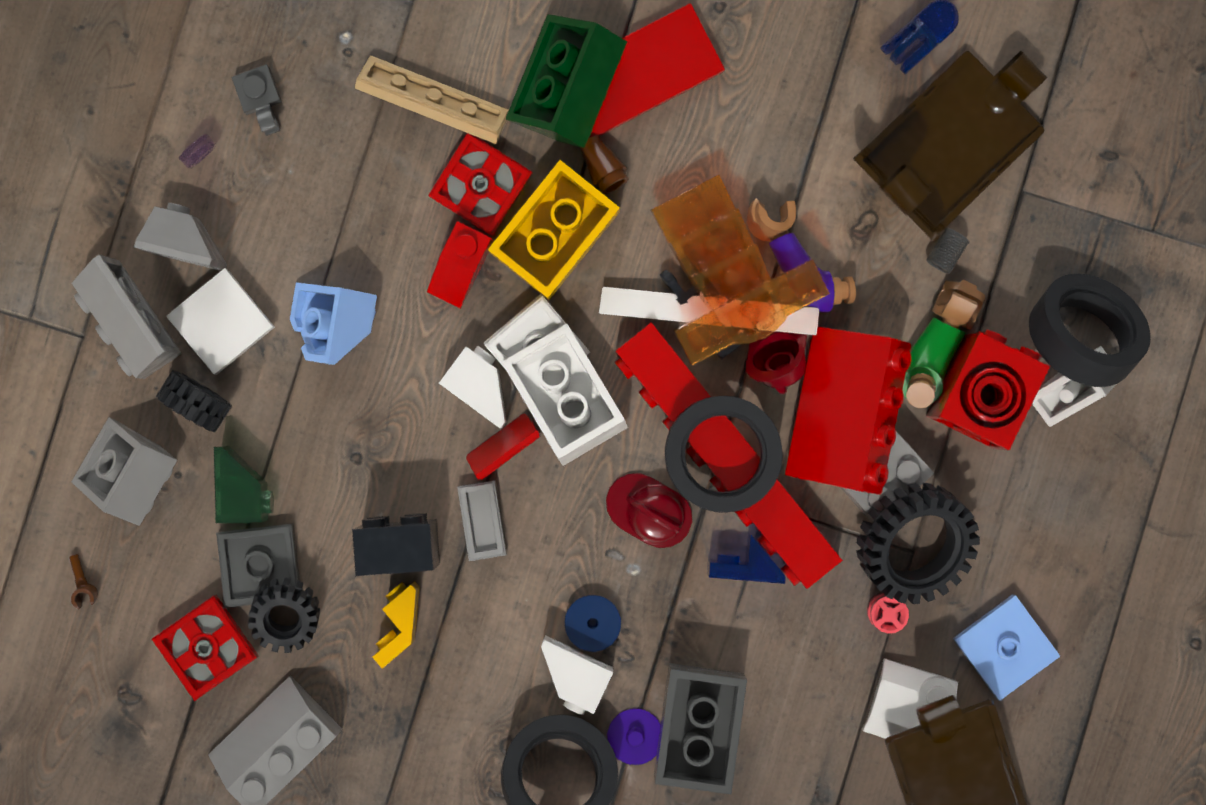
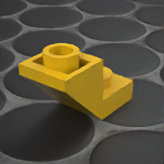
M415 581L408 587L401 582L385 596L389 603L382 610L401 632L397 635L392 629L376 643L380 650L372 658L381 668H384L415 640L420 589Z

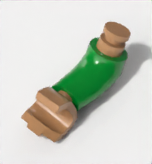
M966 280L961 282L945 281L932 309L935 314L943 318L940 320L933 317L910 351L911 363L906 371L903 394L913 407L926 408L941 396L949 365L966 335V332L959 329V327L962 326L971 330L985 301V294L977 290L976 285Z

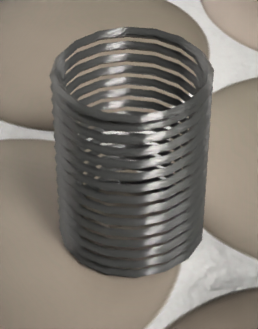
M945 228L944 233L926 260L936 269L951 274L952 269H954L953 267L958 262L957 260L962 255L961 253L965 251L964 249H966L967 244L970 242L962 234L950 228Z

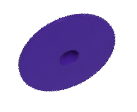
M633 708L619 713L610 723L607 733V740L614 751L615 757L630 765H641L651 761L657 755L661 724L653 714L643 709Z

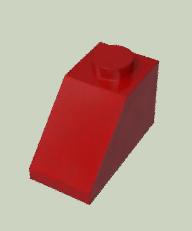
M457 221L440 254L427 293L461 309L489 253L488 249L494 242L492 238Z

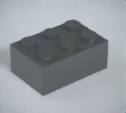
M669 663L654 769L655 784L732 794L747 685L744 673Z

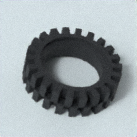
M913 483L908 484V494L901 487L893 490L896 498L893 502L886 495L882 497L879 501L885 509L881 512L874 507L870 509L868 514L874 519V522L870 523L863 520L860 528L866 535H857L856 542L861 547L856 552L857 558L862 562L860 563L862 570L885 596L891 600L894 597L897 602L904 604L907 599L912 604H920L921 595L927 602L935 600V589L942 596L950 592L946 583L951 580L957 586L962 581L957 572L961 570L967 574L969 573L972 566L965 559H976L978 551L972 545L980 544V537L975 533L979 528L977 522L972 519L974 518L973 514L951 492H948L939 485L935 488L931 483H923L922 488ZM922 516L943 518L947 529L946 540L943 548L933 560L913 571H900L891 567L889 561L890 545L902 527L913 519Z

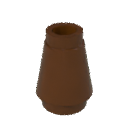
M599 136L589 138L585 148L579 147L583 153L582 155L594 187L600 189L603 194L616 191L629 180L626 174L627 167Z

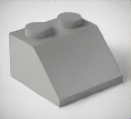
M108 417L71 482L103 512L140 526L146 514L151 511L154 500L163 484L170 478L177 459L160 445L115 419Z

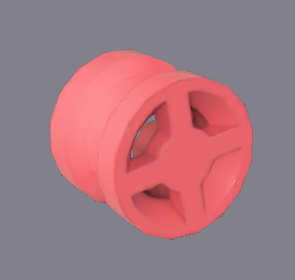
M880 593L869 602L867 616L871 624L877 629L889 634L896 633L905 627L909 619V610L906 604L897 602L894 597L891 600L884 593Z

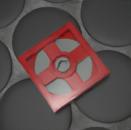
M467 133L428 196L493 237L533 172L478 137Z
M217 595L212 596L152 638V641L194 701L259 657Z

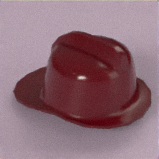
M754 329L750 339L746 372L751 379L776 389L780 394H786L788 387L796 383L805 373L807 334Z
M641 473L627 474L618 478L609 488L606 506L612 522L642 542L657 548H668L680 543L689 533L692 525V510L687 500L678 492L654 478Z

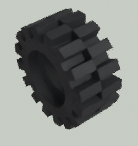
M176 370L171 371L156 395L159 401L173 409L175 413L212 432L217 431L232 407L227 400L209 390L208 387L199 384L198 381L190 379L187 375L181 374Z
M284 578L282 585H279L278 579L271 580L269 587L266 584L260 587L259 593L256 592L248 615L250 617L248 627L249 629L253 628L251 635L254 640L261 637L260 645L266 648L268 643L273 644L271 651L277 653L279 646H284V653H291L293 645H295L298 651L304 647L305 641L309 644L313 634L316 633L320 616L319 600L317 597L312 598L313 590L308 587L303 591V582L298 580L295 586H291V578ZM286 605L297 611L299 620L294 625H280L271 619L270 611L275 606Z

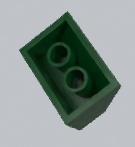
M547 14L506 120L556 141L585 148L617 66L620 63L627 41L598 23Z

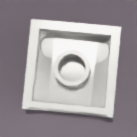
M884 658L879 682L862 731L886 739L919 726L916 708L953 695L956 699L958 682L954 679Z

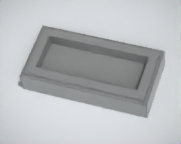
M495 480L458 486L469 561L506 556V545Z

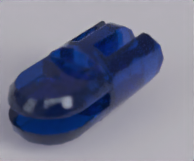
M935 0L929 3L884 43L880 50L885 55L893 51L890 60L895 65L903 62L900 70L906 75L955 30L959 21V13L956 6L948 0Z

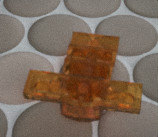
M716 175L650 209L680 266L709 310L706 314L674 330L691 365H695L733 344H750L766 338L784 323L787 316L830 294L813 259H809L770 279L758 246L753 243L740 211L735 208L720 175Z

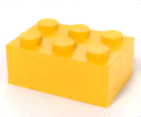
M559 160L489 247L488 251L545 298L550 300L620 213V207Z

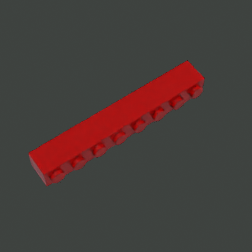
M652 323L648 324L615 351L619 359L614 363L628 380L633 376L636 377L643 386L638 393L651 409L657 405L667 416L662 420V423L668 430H670L674 421L686 408L700 400L711 397ZM726 415L711 417L701 422L692 431L687 440L690 445L686 450L687 454L699 468L705 464L710 469L714 477L709 481L718 492L732 491L742 487L751 480L758 469L760 457ZM778 479L771 490L760 501L746 509L735 512L746 527L753 523L762 535L757 538V541L771 557L777 553L783 560L785 565L780 569L794 586L800 582L808 589L843 561Z

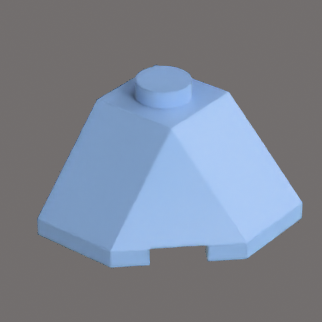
M296 282L290 322L294 331L300 332L305 344L301 350L305 360L335 365L371 333L372 323L375 318L377 295L339 287Z

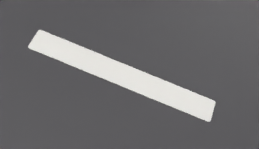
M611 287L602 288L600 314L817 335L819 308L703 296H692L687 300L688 303L680 305L676 300L678 297L672 293Z

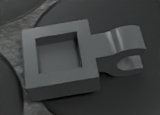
M266 64L231 77L244 113L249 115L256 112L261 131L265 132L266 136L279 132L280 127L272 106L282 103L270 67Z

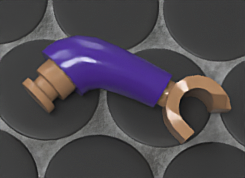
M755 198L748 208V228L754 237L762 241H771L769 246L789 286L800 302L806 307L819 308V312H830L833 305L841 304L842 300L845 304H853L856 297V286L853 277H844L843 281H841L839 277H832L829 271H822L805 251L796 235L789 233L788 229L792 227L796 220L795 201H786L780 207L781 220L780 222H775L769 218L765 205Z

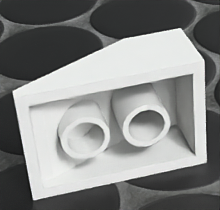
M568 324L502 361L503 366L563 466L628 428L621 412Z

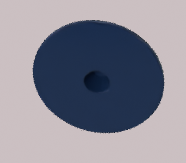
M587 595L581 597L569 607L566 613V634L576 647L584 651L596 652L604 650L615 642L620 633V614L616 606L602 596Z

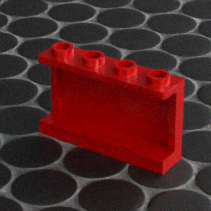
M824 327L817 328V335H812L785 471L786 476L861 492L882 494L883 486L888 479L887 466L891 447L896 439L895 425L898 410L904 398L903 385L905 375L911 363V343L892 337Z

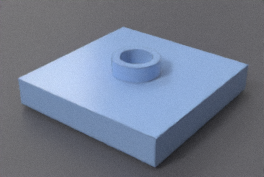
M1014 594L953 638L999 701L1060 657Z

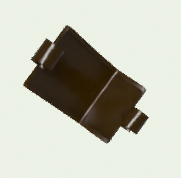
M966 51L853 159L880 186L881 191L935 242L943 234L945 228L1044 133V127L1020 103L1048 77L1022 51L1017 53L995 76L971 52Z
M953 695L916 708L919 726L885 739L886 748L905 805H1027L997 708L991 699L964 709H960Z

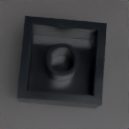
M416 513L400 517L401 522L390 523L389 516L368 517L362 520L361 526L352 529L355 575L367 576L434 570L440 565L437 519L427 520V513Z

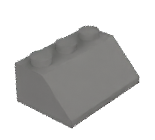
M99 254L89 262L72 282V285L78 292L74 295L76 302L85 313L91 312L99 323L95 326L97 333L107 345L113 344L120 355L116 360L129 377L134 375L135 378L145 379L182 354L119 260Z
M290 675L208 756L226 789L241 805H267L337 737L342 728Z

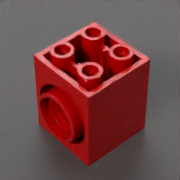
M986 329L985 333L978 331V333L965 335L946 373L942 394L937 401L931 404L926 417L992 449L1010 450L1050 366L1040 362L1041 354L1029 348L1021 346L1019 350L1005 345L1008 339L994 331ZM984 386L989 391V400L986 404L981 399V390Z

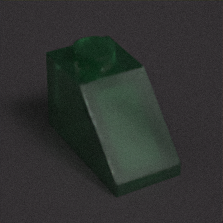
M230 446L214 447L215 523H249L268 520V513H273L274 496L273 491H267V482Z

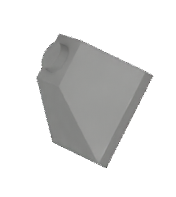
M169 202L167 209L156 206L153 208L136 239L134 248L220 271L227 268V263L201 220L189 215L191 208Z

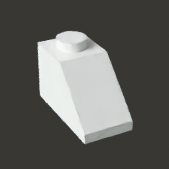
M477 346L474 351L465 347L439 384L501 429L507 420L499 370L492 365L496 358L480 346Z
M1102 346L1095 349V351L1106 353ZM1058 373L1040 387L1032 404L1047 425L1051 427L1103 398L1115 385L1107 387L1087 386Z
M545 635L541 648L558 696L565 700L563 706L581 715H584L585 711L594 714L611 679L613 667Z

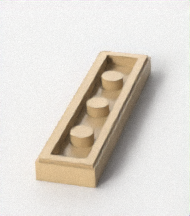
M371 55L356 79L355 89L494 144L497 143L508 121L506 120L508 109Z

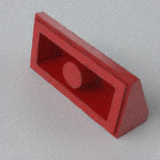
M521 414L466 456V460L478 480H483L540 438L541 433L527 414Z

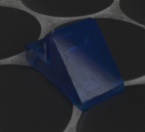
M750 533L747 536L745 562H739L740 556L733 554H717V560L708 559L707 575L709 578L785 584L786 576Z

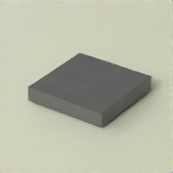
M293 524L216 533L225 608L252 605L256 592L259 593L260 587L264 584L269 587L271 580L278 579L279 585H282L284 578H291V586H295L297 580L300 581Z

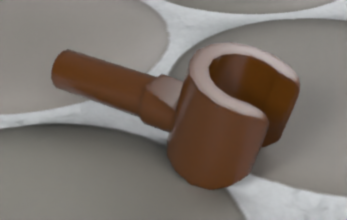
M79 554L69 556L77 587L71 596V602L76 609H80L82 607L80 592H84L89 595L91 605H93L98 598V590L92 584L87 583Z

